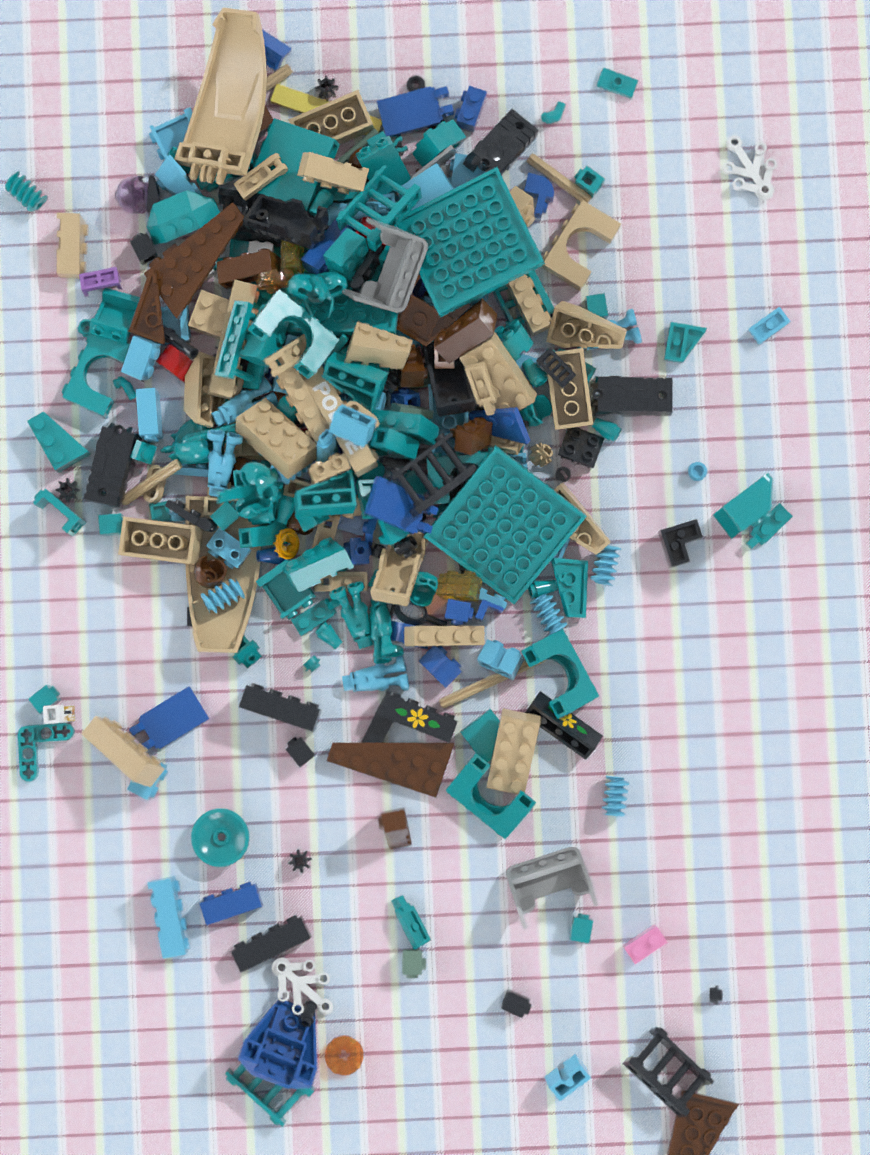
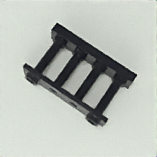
M219 188L218 192L219 204H223V210L234 203L236 206L242 207L241 213L244 217L259 196V194L255 193L245 201L238 190ZM242 224L234 238H231L241 241L271 242L277 247L289 246V242L273 238L270 235H263L261 232L257 233L254 230H247L244 224Z
M451 432L447 435L440 434L434 439L436 443L402 468L397 466L389 472L391 476L387 480L392 481L396 478L413 501L412 505L414 508L409 511L413 517L421 514L473 475L477 469L474 464L469 467L466 464L463 465L446 440L453 436ZM439 445L457 468L456 472L458 474L455 477L447 474L432 453ZM425 456L443 480V486L439 489L437 486H433L417 463ZM410 467L428 491L427 494L429 496L424 500L422 497L419 498L402 474Z
M660 1027L651 1028L649 1032L654 1036L638 1057H627L622 1064L679 1118L686 1117L690 1112L686 1103L702 1083L710 1085L713 1084L714 1080L706 1069H701L667 1037L668 1033ZM659 1043L663 1044L668 1049L667 1053L652 1071H648L643 1066V1062ZM675 1056L683 1064L667 1084H662L657 1080L658 1075ZM689 1069L697 1078L681 1098H676L672 1094V1089Z

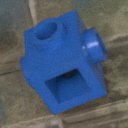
M400 387L398 391H394L391 394L390 403L421 407L420 392L410 390L409 387Z
M350 538L349 542L343 543V548L346 550L353 566L369 564L371 548L368 545V541H361V538Z

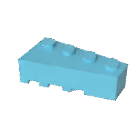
M175 876L151 880L147 882L148 889L153 890L150 898L151 905L157 909V912L154 913V919L157 928L160 927L158 939L162 958L186 955L188 953L187 949H190L189 938H185L184 930H187V923L185 918L182 919L181 914L184 906L182 899H179L178 891H181L180 882L176 880Z

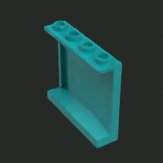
M274 118L273 122L268 126L267 137L261 144V152L254 161L253 168L257 167L271 155L278 153L282 164L287 166L288 171L278 176L256 194H264L268 197L281 199L282 201L292 198L302 201L305 210L308 211L317 192L321 191L323 187L320 186L321 183L316 181L314 183L305 182L303 177L297 175L303 153L311 152L334 160L340 144L334 138ZM272 165V166L269 167V168H270L271 171H272V170H274L276 167H275V165Z

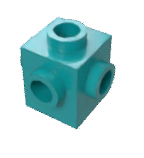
M243 636L238 652L234 653L235 655L232 657L239 665L243 663L248 669L262 655L257 651L260 648L253 639L249 641Z

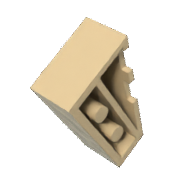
M306 152L302 155L297 175L303 177L305 182L314 183L316 181L321 183V187L327 189L332 187L338 188L337 192L349 195V192H363L369 169L364 167L359 169L347 162L344 164L329 157Z
M57 213V219H60V231H57V237H59L57 274L60 278H80L79 274L86 273L84 254H87L88 246L85 243V236H88L89 226L78 213Z
M357 322L350 339L344 363H351V360L361 361L362 365L378 363L380 367L403 369L410 353L412 340L371 327L368 324Z

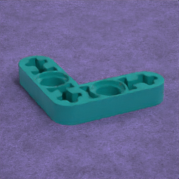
M71 724L29 725L19 729V771L22 780L31 782L38 777L37 742L70 740L75 734V729ZM57 726L56 730H64V726H66L67 729H70V733L67 734V737L64 734H57L58 738H55L56 731L54 727ZM46 727L51 730V736L47 739L41 735L42 729ZM26 729H28V732H32V736L28 737V742H33V746L22 745V742L27 743L26 737L22 736ZM26 748H30L33 751L31 759H26L23 756V751ZM34 761V765H30V770L34 771V775H31L29 779L28 775L24 774L25 771H28V765H24L23 762Z

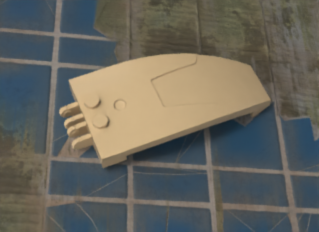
M222 8L212 24L216 30L205 73L184 141L179 143L174 158L179 165L191 167L190 180H196L199 175L201 182L213 183L216 176V183L218 185L224 183L227 174L246 176L261 129L267 87L266 55L260 16L257 12Z
M229 482L228 489H231L232 485L231 482ZM207 486V496H186L185 504L187 505L185 508L190 511L195 509L202 514V518L212 519L210 516L225 502L218 504L217 497L209 495V487ZM239 499L230 500L229 502L232 503L234 501L236 503ZM240 516L225 532L239 541L238 529L256 527L258 525H252L251 522H248V519ZM186 520V525H194ZM203 530L200 557L207 555V560L218 559L224 562L225 559L221 556L215 558L208 553L209 548L206 547L216 531L209 532ZM262 546L248 547L252 551L239 569L234 567L232 570L226 565L227 574L223 582L229 586L228 579L236 582V578L244 592L245 599L238 596L237 603L231 599V606L224 603V610L219 606L217 607L218 613L212 610L209 613L201 598L202 593L208 597L209 588L202 587L195 580V565L185 564L192 633L198 652H238L255 599L256 580L259 578L261 564L256 559L257 550H262Z

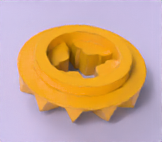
M285 528L279 530V534L275 535L276 541L273 543L276 545L274 551L278 553V557L291 559L299 550V537L292 529ZM288 542L290 545L284 546L283 543Z

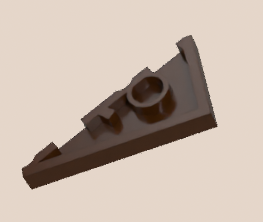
M150 268L128 332L165 344L157 270Z

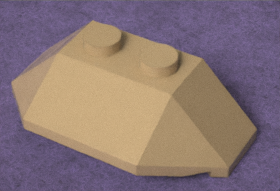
M198 352L197 357L185 375L184 412L195 423L211 428L216 424L211 413L217 411L218 407L224 404V398L207 394L216 358L203 352Z

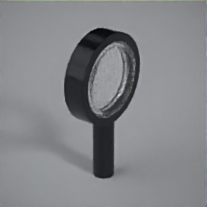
M410 600L408 606L396 605L394 608L397 618L405 624L419 626L426 621L436 626L447 625V621L427 614L426 607L416 606Z

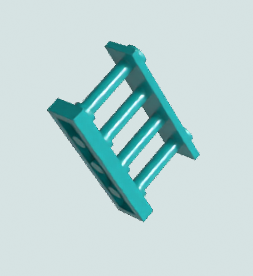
M383 165L380 170L373 174L372 179L366 184L363 192H359L351 203L339 212L336 218L338 229L342 231L347 224L367 236L368 247L375 252L383 243L380 239L381 229L376 227L371 230L353 219V217L361 211L376 221L397 227L422 198L421 187L415 183L410 189L402 187L389 179L387 166ZM384 184L403 197L398 202H393L378 193L377 190ZM372 197L391 209V211L387 215L382 216L365 204Z
M533 270L527 273L526 276L532 279L535 286L533 290L536 295H540L543 302L541 306L544 312L547 311L550 317H552L554 306L537 273ZM504 285L492 291L507 320L505 321L507 326L513 321L509 309L515 307L516 304L513 299L504 302L500 295V292L508 289ZM522 316L516 318L521 324L525 323Z
M234 300L215 376L234 379V376H237L244 380L243 388L259 390L265 366H259L249 361L246 372L237 368L239 357L245 359L238 355V353L242 349L247 334H251L247 331L249 320L254 321L257 316L252 313L254 304Z
M242 1064L234 1072L229 1068L225 1073L227 1076L226 1080L233 1086L237 1085L270 1115L269 1119L276 1126L280 1124L283 1127L286 1124L283 1116L301 1096L307 1095L310 1097L315 1091L313 1086L311 1088L296 1089L285 1104L276 1111L269 1103L283 1087L275 1084L262 1099L254 1090L263 1079L255 1077L247 1085L240 1078L246 1071Z

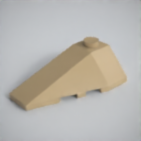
M561 301L554 308L546 342L563 348L599 347L621 349L627 330L580 306Z
M561 483L554 490L587 515L570 539L597 555L611 541L564 483Z

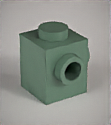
M403 949L402 975H406V978H418V975H422V970H426V958H422V949Z

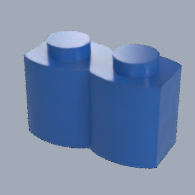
M433 646L419 662L446 688L462 672L459 669L461 665L454 658L450 660L446 656L448 652L442 646Z

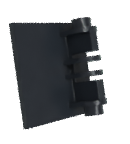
M578 427L568 428L558 455L561 456V459L572 460V463L574 461L577 462V465L581 463V465L586 466L588 469L590 467L594 468L604 437Z

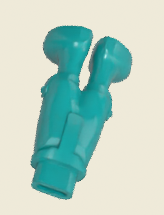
M362 581L347 585L354 608L349 603L345 586L338 587L329 592L332 600L340 602L342 606L341 617L344 618L347 628L354 642H357L359 649L373 645L370 620L367 612L368 606L361 601L360 596L361 591L365 587Z
M372 598L370 599L371 607L369 611L371 612L369 613L371 639L374 642L373 660L376 664H386L392 661V657L402 656L404 649L391 642L390 636L393 631L387 603L375 601Z

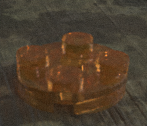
M277 269L261 273L258 275V279H256L257 288L259 290H267L269 294L276 293L280 288H288V283L292 276H294V272L290 269H283V273H277Z
M340 1035L333 1038L325 1051L327 1066L333 1073L339 1075L353 1074L361 1067L364 1059V1050L361 1043L349 1035ZM342 1050H345L346 1053H350V1056L347 1057V1060H343V1058L339 1057V1055L342 1053Z

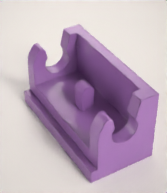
M117 267L79 274L81 290L85 297L89 296L88 291L117 286L118 290L122 289L121 277Z

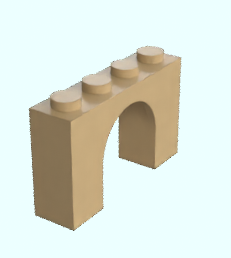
M583 200L580 205L576 203L571 211L573 216L570 221L566 219L561 229L563 232L560 237L556 235L551 245L553 248L550 253L546 251L542 257L545 265L542 266L544 270L579 291L582 290L592 271L578 264L569 256L566 248L568 239L575 233L585 231L598 236L610 244L621 226V223Z

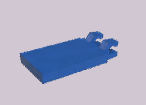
M429 86L378 100L377 105L386 137L390 136L391 138L439 125L443 118L454 115L452 104L440 108L438 100L449 97L447 86L437 88L436 90L435 87Z
M375 476L364 514L410 534L417 532L431 534L433 526L421 522L423 513L437 515L439 508L431 505L421 514L413 517L409 512L414 508L412 505L413 501L403 487L380 476ZM416 493L419 496V498L422 497L423 500L425 499L424 496Z
M188 686L142 714L140 719H138L140 723L129 730L133 736L145 730L150 739L142 743V745L148 750L154 746L156 749H161L210 718L191 687Z

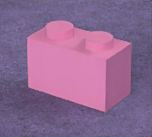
M653 924L622 946L634 964H637L668 942L658 927Z

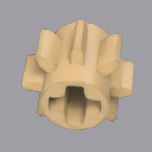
M540 442L530 448L532 453L529 454V458L534 465L543 467L552 462L550 457H552L553 451L547 444L543 445Z

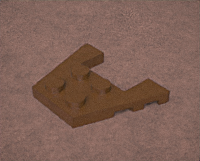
M418 274L415 285L421 277L420 274ZM411 293L406 308L398 313L397 330L427 346L440 332L444 331L467 311L471 304L468 303L440 317L433 305Z

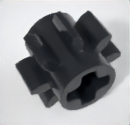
M326 75L325 79H318L319 86L315 87V91H320L319 98L324 97L327 101L332 96L336 98L334 91L339 90V87L334 85L335 78L330 80ZM325 86H329V91H325Z
M392 371L387 375L383 389L385 394L388 392L390 395L400 384L396 381L398 376Z
M66 478L64 483L59 481L60 487L55 489V491L61 493L59 499L66 497L68 503H70V498L78 499L76 494L81 491L75 487L78 482L73 481L71 484L69 478ZM69 486L72 488V491H69L67 494L64 490L68 489Z
M412 535L406 536L394 544V550L400 557L404 555L405 559L417 553L415 549L418 547V543Z
M297 849L296 855L290 854L293 860L288 862V864H293V871L298 868L303 873L304 867H311L307 864L308 861L312 860L311 857L307 858V850L304 853H300V850ZM301 856H303V862H305V864H300L298 866L296 864L297 860L295 858H300Z

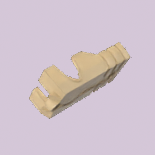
M417 532L413 534L418 543V547L415 549L417 553L406 559L404 555L401 557L397 555L394 550V544L382 549L376 579H374L371 588L373 600L408 606L428 544V540L423 537L424 533Z

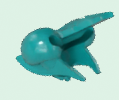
M331 271L320 274H296L290 279L288 289L292 296L302 300L311 317H313V314L308 304L318 310L320 305L328 301L329 311L327 318H330L334 298L342 295L343 289H347V280L342 274Z
M190 419L179 428L177 433L170 435L174 439L172 445L164 446L160 451L165 454L174 452L168 457L172 460L178 459L181 464L209 463L210 449L208 448L213 449V442L207 438L208 430L225 431V435L228 432L236 433V423L208 428Z
M251 462L245 464L240 470V479L245 485L217 492L219 495L217 503L220 504L239 499L235 504L237 514L243 518L252 519L274 506L273 502L277 499L278 490L282 489L284 484L276 482L278 473L275 468L270 470L264 464Z

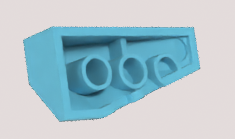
M171 155L167 156L155 174L158 179L156 181L157 185L163 191L166 189L172 195L185 190L202 194L196 184L189 181L190 179L186 172Z

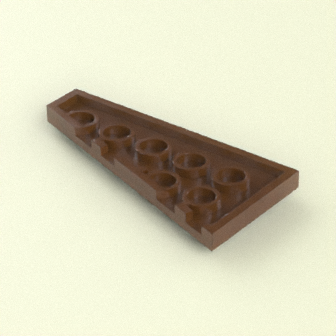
M234 203L226 207L151 267L157 270L160 297L178 320L186 306L192 301L196 291L200 289L216 265L219 256L226 250L225 247L231 238H234L243 224L244 216ZM150 269L144 273L146 278L149 274Z
M333 742L326 761L436 798L454 743Z
M681 1089V1093H680V1097H679V1098L682 1097V1095L686 1092V1090H682V1089ZM694 1093L686 1103L687 1108L690 1110L689 1114L682 1118L675 1115L667 1155H709L720 1138L719 1136L723 1129L729 1123L732 1114L739 1106L737 1102Z

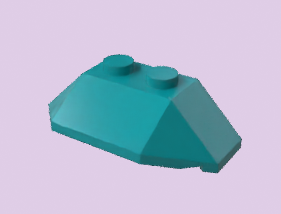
M185 190L154 203L146 228L154 245L166 243L200 229L218 215L220 211L213 198Z

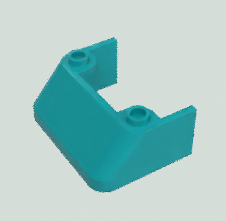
M768 472L713 514L731 539L750 525L754 527L771 515L769 511L772 509V476Z

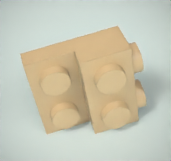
M339 453L334 454L324 463L318 461L312 464L308 471L311 485L318 482L321 483L330 477L338 476L350 470L351 466L345 453L342 455Z

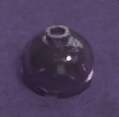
M143 176L126 177L120 181L115 191L116 201L121 209L127 213L144 214L147 211L145 207L148 183L143 182Z

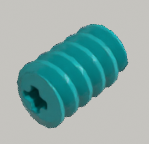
M20 171L15 172L7 180L5 190L10 192L13 197H16V200L21 202L24 207H27L29 212L40 209L47 201L48 196L44 195L41 198L42 191L35 192L37 186L29 187L31 181L24 182L26 176L18 177Z

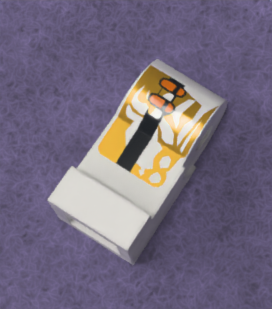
M43 706L44 724L75 721V706ZM50 710H51L52 713H53V718H52V720H51L50 717H49V711H50Z

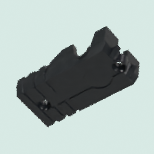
M511 109L478 142L475 148L467 155L463 165L472 172L477 167L485 172L498 167L502 175L505 170L508 171L520 155L536 139L539 130L515 110Z
M264 194L258 196L243 218V224L247 230H254L257 233L261 232L263 235H270L273 238L312 249L314 245L325 239L324 231L329 228L327 208L318 206L316 215L311 216L305 210L301 200L292 198L282 201L281 199L268 197Z
M434 342L429 343L427 346L422 344L425 367H427L439 417L474 411L475 398L473 397L465 366L459 358L454 360V368L435 369Z
M595 376L593 383H591V387H593V402H591L593 416H605L607 414H619L622 417L672 415L673 378ZM595 393H600V397H596ZM663 394L664 397L661 399L658 395Z
M110 423L108 427L102 426L91 467V475L88 478L89 483L86 486L87 491L83 499L122 509V502L128 487L127 483L133 475L135 462L130 456L136 441H142V438L138 433L132 432L133 427L125 429L122 425ZM103 491H106L105 496L102 495Z

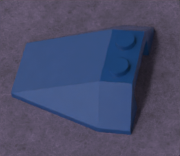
M278 999L244 1040L238 1060L251 1075L283 1088H311L317 1072L315 1013L313 1016L314 1023L310 1027H303L299 1023V1016L302 1013L296 1015L292 1012L294 1003L289 1001L282 1002ZM296 1005L294 1007V1010L297 1013L300 1012L302 1009L299 1005Z

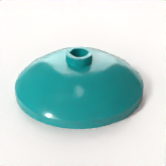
M224 808L212 809L201 815L195 822L191 833V843L195 854L204 863L214 867H226L239 861L247 851L250 840L249 829L244 819L236 812ZM220 833H223L225 835V839L223 841L219 840L218 838Z

